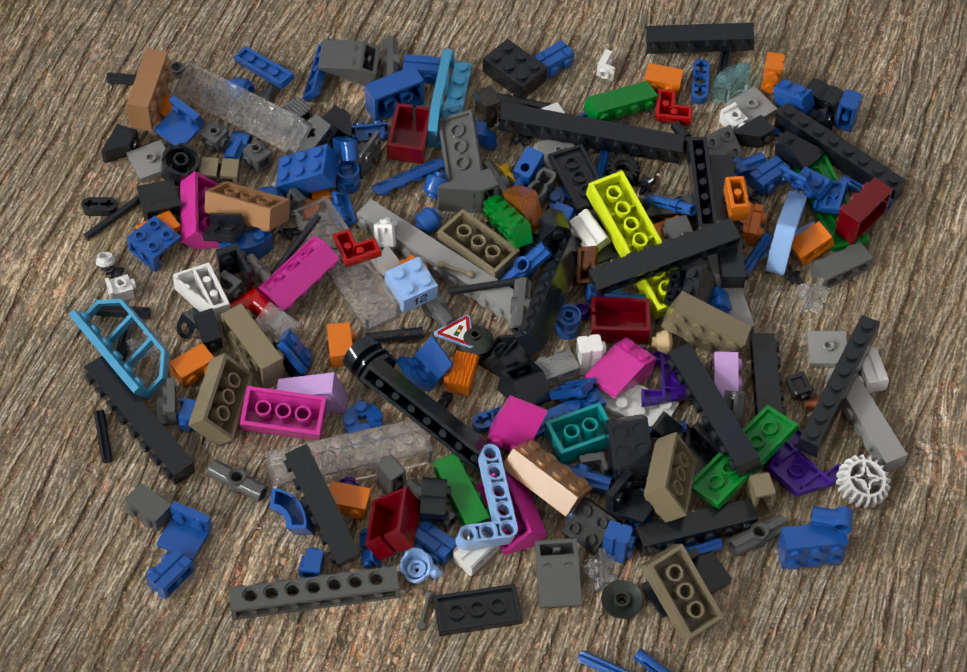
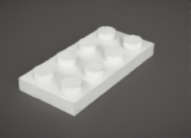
M639 384L617 398L612 397L598 387L606 401L607 406L603 407L606 412L620 418L643 414L648 418L649 426L655 423L663 411L673 417L679 405V402L674 401L641 407V389L648 388Z

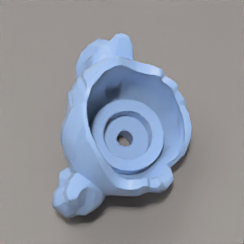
M412 547L404 550L399 570L409 582L419 584L428 577L438 579L443 575V571L434 565L432 557L423 549Z

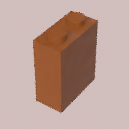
M516 185L502 191L504 199L530 222L531 232L540 229L538 219L543 215L536 190Z

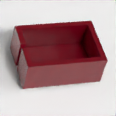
M396 103L386 145L387 159L423 164L428 145V125L431 107L416 106V120H413V105Z
M875 177L870 182L867 181L862 186L861 191L854 193L848 204L844 203L839 209L838 213L840 215L835 222L837 225L835 233L854 245L886 213L893 189Z
M591 297L590 335L599 334L601 341H605V343H618L627 337L636 344H649L651 332L650 299Z
M407 486L373 500L365 545L379 560L394 555L396 551L399 553L414 547L421 502Z

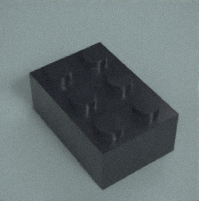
M506 39L483 58V73L512 94L517 95V97H528L547 80V66L509 39Z
M643 414L603 420L607 454L610 463V476L613 477L612 481L615 483L625 470L633 472V481L647 479L653 455L648 418Z

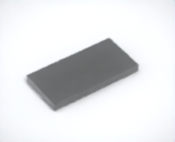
M470 109L439 118L438 126L447 180L453 181L462 176H468L483 170L474 111Z

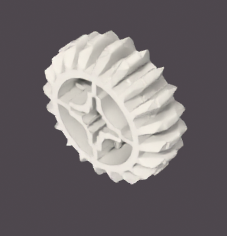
M863 454L859 457L855 455L846 459L844 464L839 467L836 475L838 478L836 484L840 485L838 491L844 493L842 498L847 497L849 499L848 504L855 502L856 507L862 505L863 509L868 506L873 508L881 504L883 499L888 496L887 492L891 488L888 484L891 479L887 478L889 472L883 471L884 465L879 466L877 464L878 459L872 461L871 456L865 459ZM857 469L856 475L850 476L851 470ZM876 487V492L870 494L871 488Z

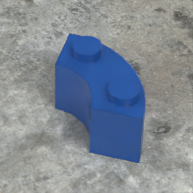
M258 227L245 232L237 242L219 243V248L237 243L240 249H244L246 257L249 254H254L257 259L265 256L273 249L272 234L267 231H261Z
M272 488L270 509L278 515L284 516L286 528L295 535H315V527L310 519L311 513L308 508L306 509L304 504L292 494L281 489Z

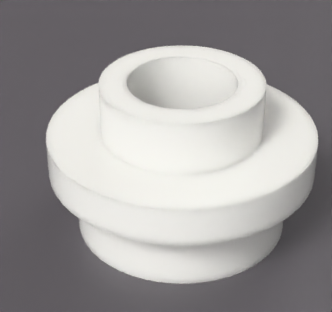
M101 252L97 255L95 262L100 267L109 268L115 263V258L110 252Z

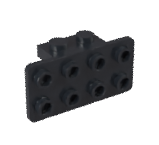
M698 421L692 425V428L687 424L688 432H684V435L681 437L697 459L694 477L720 452L718 442H713L709 429L702 426Z
M696 548L689 551L686 550L711 594L731 584L732 578L713 551L699 554ZM648 581L643 583L642 590L662 618L668 617Z

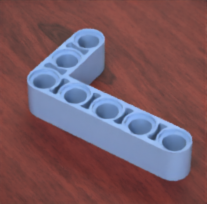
M789 190L777 222L765 271L784 276L793 239L805 208L806 195Z
M494 444L485 445L478 457L492 522L469 524L461 527L455 541L456 545L462 550L510 544L518 531L500 450ZM485 454H489V455H491L493 458H492V459L487 458V457L485 456ZM489 473H494L497 477H492ZM494 492H499L502 496H496ZM498 511H503L506 515H501ZM503 530H508L511 535L505 534ZM483 532L488 533L491 537H485ZM462 535L469 536L471 540L464 539Z

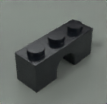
M549 208L538 219L540 224L539 235L532 233L533 243L518 248L520 249V256L528 254L541 241L551 250L571 228L563 211Z

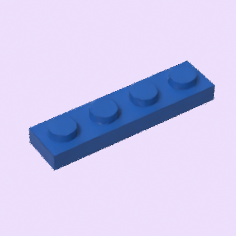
M322 42L317 47L302 97L306 102L314 98L316 99L320 95L321 84L325 79V72L318 69Z
M247 46L233 56L236 63L280 89L285 88L295 79L292 72Z
M440 158L432 159L371 186L373 192L381 194V196L391 193V189L395 187L402 188L407 186L409 181L423 179L425 174H435V171L439 172L440 168L445 166L444 160Z
M598 387L588 391L587 396L576 399L574 397L547 410V414L534 438L537 439L544 436L545 421L599 402L602 407L607 406Z

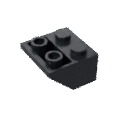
M704 265L671 270L664 305L670 306L682 291L710 305L716 276Z
M532 360L500 372L497 390L507 399L511 395L536 406L551 401L549 395L551 391L545 373Z

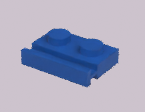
M832 180L834 184L820 201L815 199L813 205L814 213L822 211V213L840 214L838 212L844 203L848 182Z
M289 328L283 332L277 347L299 374L302 375L308 371L307 368H309L314 357L311 351L302 344L298 335Z
M596 377L567 381L552 390L549 395L551 400L560 399V401H566L571 397L580 399L587 396V392L593 386L598 385Z

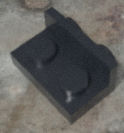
M210 213L208 217L211 225L208 226L202 237L204 241L237 242L247 230L242 214Z

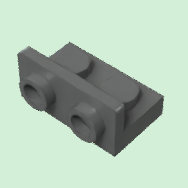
M166 378V386H163L162 390L156 391L157 419L162 425L177 424L175 378Z

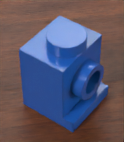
M181 397V409H178L176 417L179 421V429L195 431L188 424L196 400Z
M315 547L306 549V555L301 557L299 577H317L322 574L324 563L323 550Z

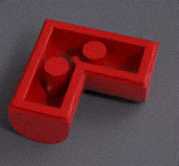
M658 89L655 121L663 123L675 122V124H677L676 121H680L682 125L691 126L693 107L675 105L676 91Z
M350 229L332 234V239L346 268L382 256L375 237L356 243Z
M256 286L230 303V309L242 304L245 309H249L251 313L254 312L265 324L281 314L280 309Z

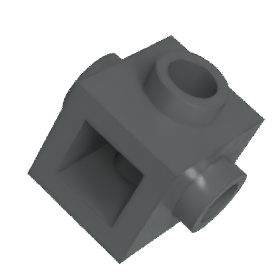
M210 121L199 133L203 144L211 151L215 150L221 153L230 144L229 130L224 125L220 126L213 121Z
M259 140L248 144L243 149L244 163L258 174L272 165V153Z

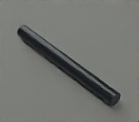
M137 195L84 233L85 239L89 240L139 204V196Z
M316 213L270 272L271 274L295 254L322 217Z
M520 277L448 288V295L514 286L515 279Z

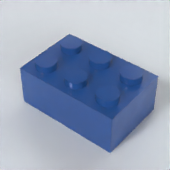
M415 66L404 68L401 71L365 84V103L368 113L374 121H382L394 116L396 103L413 105V108L424 104V80Z
M328 144L280 157L275 187L285 198L289 189L294 187L303 195L334 187L339 156Z
M811 524L782 527L777 544L781 568L795 570L799 567L809 566L814 568L819 565H837L842 563L849 543L847 534L837 533L833 528Z

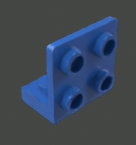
M173 95L169 99L172 110L154 130L169 143L173 144V146L179 145V143L188 144L205 126V123L200 114Z
M782 165L779 168L783 173V178L791 182V188L797 192L802 191L810 199L814 197L820 201L834 184L831 179L806 166L799 174Z
M153 216L127 237L129 251L156 272L161 268L159 256L181 238L179 234L158 217Z
M430 337L413 357L400 356L396 360V363L408 380L422 391L430 392L454 366V363L435 337Z
M174 501L170 507L172 518L158 539L157 546L169 552L178 549L184 556L193 561L213 529L211 516Z

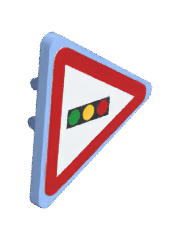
M465 315L434 331V336L457 345L472 348L473 346L467 344L463 338L464 333L471 329L470 316Z

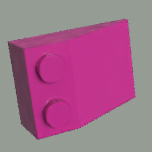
M626 337L616 343L585 375V378L596 377L598 383L596 386L612 397L617 398L652 375L656 357Z
M510 395L491 422L486 441L496 445L498 448L511 452L514 447L526 440L534 439L547 414V410Z

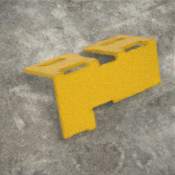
M495 163L502 175L505 174L510 184L513 185L515 179L513 174L508 171L512 169V164L508 166L505 163L499 166Z

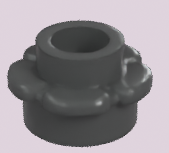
M174 61L171 63L170 71L173 72L175 78H179L186 73V68H184L182 62Z

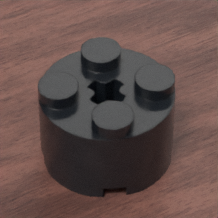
M179 143V145L174 146L173 144L169 145L162 155L161 177L165 180H174L175 186L180 187L182 180L194 171L198 172L200 160L196 149L186 143Z

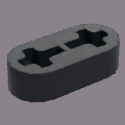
M88 197L81 203L83 213L87 216H109L118 210L117 201L112 197Z

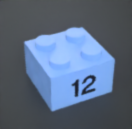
M420 257L385 271L384 284L403 313L437 298L438 285Z

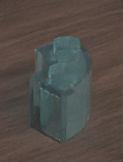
M738 63L722 70L713 82L710 101L726 103L735 93L746 91L749 84L751 63Z

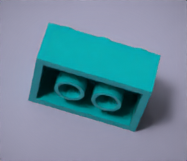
M600 402L545 421L544 435L558 462L568 464L579 460L580 455L598 453L607 449L603 420H609Z

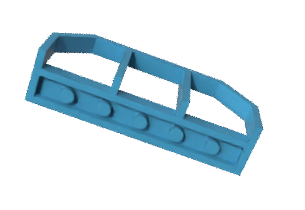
M444 48L441 56L430 108L428 147L442 149L440 133L438 136L439 118L457 114L464 110L472 63L455 61V49ZM449 67H450V68H453L452 76H451V80H450V85H449ZM444 95H447V99H446V103H445V108H444Z
M97 300L86 312H79L73 309L68 314L134 394L149 400L166 382L170 352L125 300ZM122 305L129 315L107 338L103 337L100 334L102 332L101 329L92 324L90 320L103 306ZM135 321L149 338L124 363L122 360L123 356L111 346ZM155 344L161 351L159 377L146 389L144 387L145 382L140 377L134 375L132 367Z

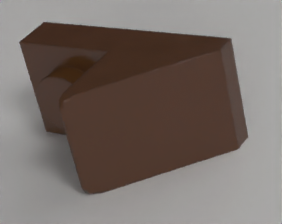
M597 246L578 247L577 285L590 284L588 279L589 269L598 264L599 248Z

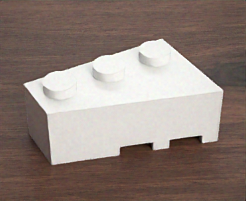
M210 263L173 274L174 288L199 312L212 308L217 323L222 321L221 314L230 310V303Z

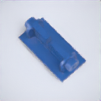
M379 120L372 122V124L356 123L354 126H351V131L354 133L352 138L357 140V142L369 141L368 134L373 135L377 130L380 132V139H386L389 136L388 130H385L388 127V122L383 123V121Z
M339 191L332 192L331 199L340 230H343L357 222L348 192L344 194L339 193Z
M368 528L362 529L359 534L360 547L362 549L367 548L365 543ZM369 548L361 551V564L364 565V568L369 569L374 564L379 568L382 567L381 560Z

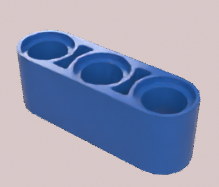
M346 136L332 138L333 151L339 156L340 160H358L357 140Z

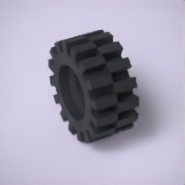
M619 154V157L615 155L607 164L606 176L617 173L618 169H626L630 173L625 174L633 187L638 182L640 176L639 161H634L635 157L633 156L629 158L628 154L623 157V154Z

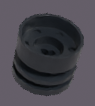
M365 336L349 348L344 356L343 365L369 389L370 387L359 379L367 365L379 356L395 368L396 359L386 349H383V346L373 336Z

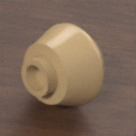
M666 329L656 332L655 336L651 338L652 348H655V351L662 352L664 355H669L668 352L672 351L673 347L672 333Z

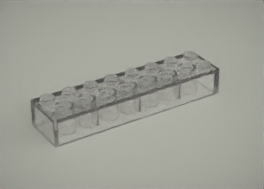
M191 61L188 62L173 91V94L288 154L300 151L313 124Z
M325 196L294 210V225L301 232L316 213L322 217L305 241L307 242L313 236H316L325 241L340 258L336 266L331 270H327L326 273L365 332L368 333L400 318V303L371 260L345 267L332 239V234L348 230L349 228L329 198Z
M411 419L264 452L271 487L284 490L290 494L300 493L302 490L297 491L292 481L295 475L293 471L288 472L283 462L287 460L285 454L305 444H308L327 486H330L331 481L340 482L342 478L347 476L353 477L356 480L376 476L377 461L390 454L394 456L404 469L432 463V448L428 434Z

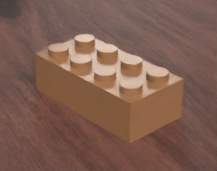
M148 48L145 50L126 103L130 128L152 131L154 124L158 122V112L163 108V98L167 96L168 83H171L173 79V72L170 71L171 60L168 58L167 51Z
M225 181L206 190L204 212L209 214L241 213L247 227L254 226L260 228L261 231H271V229L289 221L291 199Z
M528 439L514 447L503 463L505 471L565 517L575 511L584 497L587 498L593 488L586 479L578 477L572 472L570 467L562 465L553 454L545 452L533 440Z

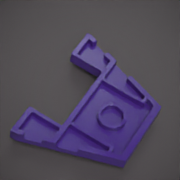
M648 351L656 357L655 365L660 366L661 390L641 389V407L688 399L684 392L685 387L683 385L680 386L676 379V372H672L668 366L667 361L670 360L669 357L664 356L662 352L656 351L653 353Z
M800 428L777 451L767 469L795 497L836 485V480L838 479L836 475L841 466L838 463L824 473L803 453L798 451L796 447L803 432Z

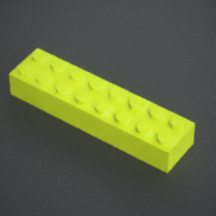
M623 170L588 184L586 195L621 258L632 251L638 252L644 250L649 245L662 243ZM671 270L635 283L640 294H644L645 298L650 299V312L654 319L665 316L669 306L664 305Z

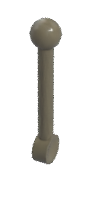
M444 261L437 262L439 269L453 270L466 274L469 278L475 276L474 271H466L449 266Z

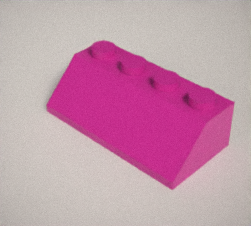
M196 171L180 182L181 242L194 249L219 248L220 242L204 241L202 234L211 225L208 217L209 213L204 212L205 192L219 185V183Z
M313 236L258 288L280 310H288L294 305V301L299 296L301 297L308 292V288L313 283H317L322 279L323 274L327 270L334 268L340 258L325 241Z
M247 386L240 426L243 431L321 442L325 425L327 398L324 396Z
M505 471L518 531L510 544L500 546L503 554L507 555L535 546V541H541L548 535L528 487ZM491 474L492 477H497L496 474ZM482 481L476 488L481 493L482 503L486 508L488 507V502ZM494 492L496 496H502L499 492ZM498 511L501 515H506L505 512ZM503 530L505 534L511 535L508 530Z

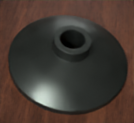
M471 325V329L464 333L463 339L473 347L468 348L456 344L460 351L482 356L493 348L494 337L487 328L480 325Z
M617 580L609 583L604 588L601 595V603L609 615L619 619H627L635 616L641 610L643 595L640 589L632 582ZM623 601L625 604H619L618 602Z

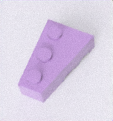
M714 352L710 361V367H713V376L711 378L724 398L725 390L739 391V389H742V378H739V370L742 369V359L738 358V352Z
M334 372L278 379L277 390L324 396L327 398L326 412L345 413L348 393Z

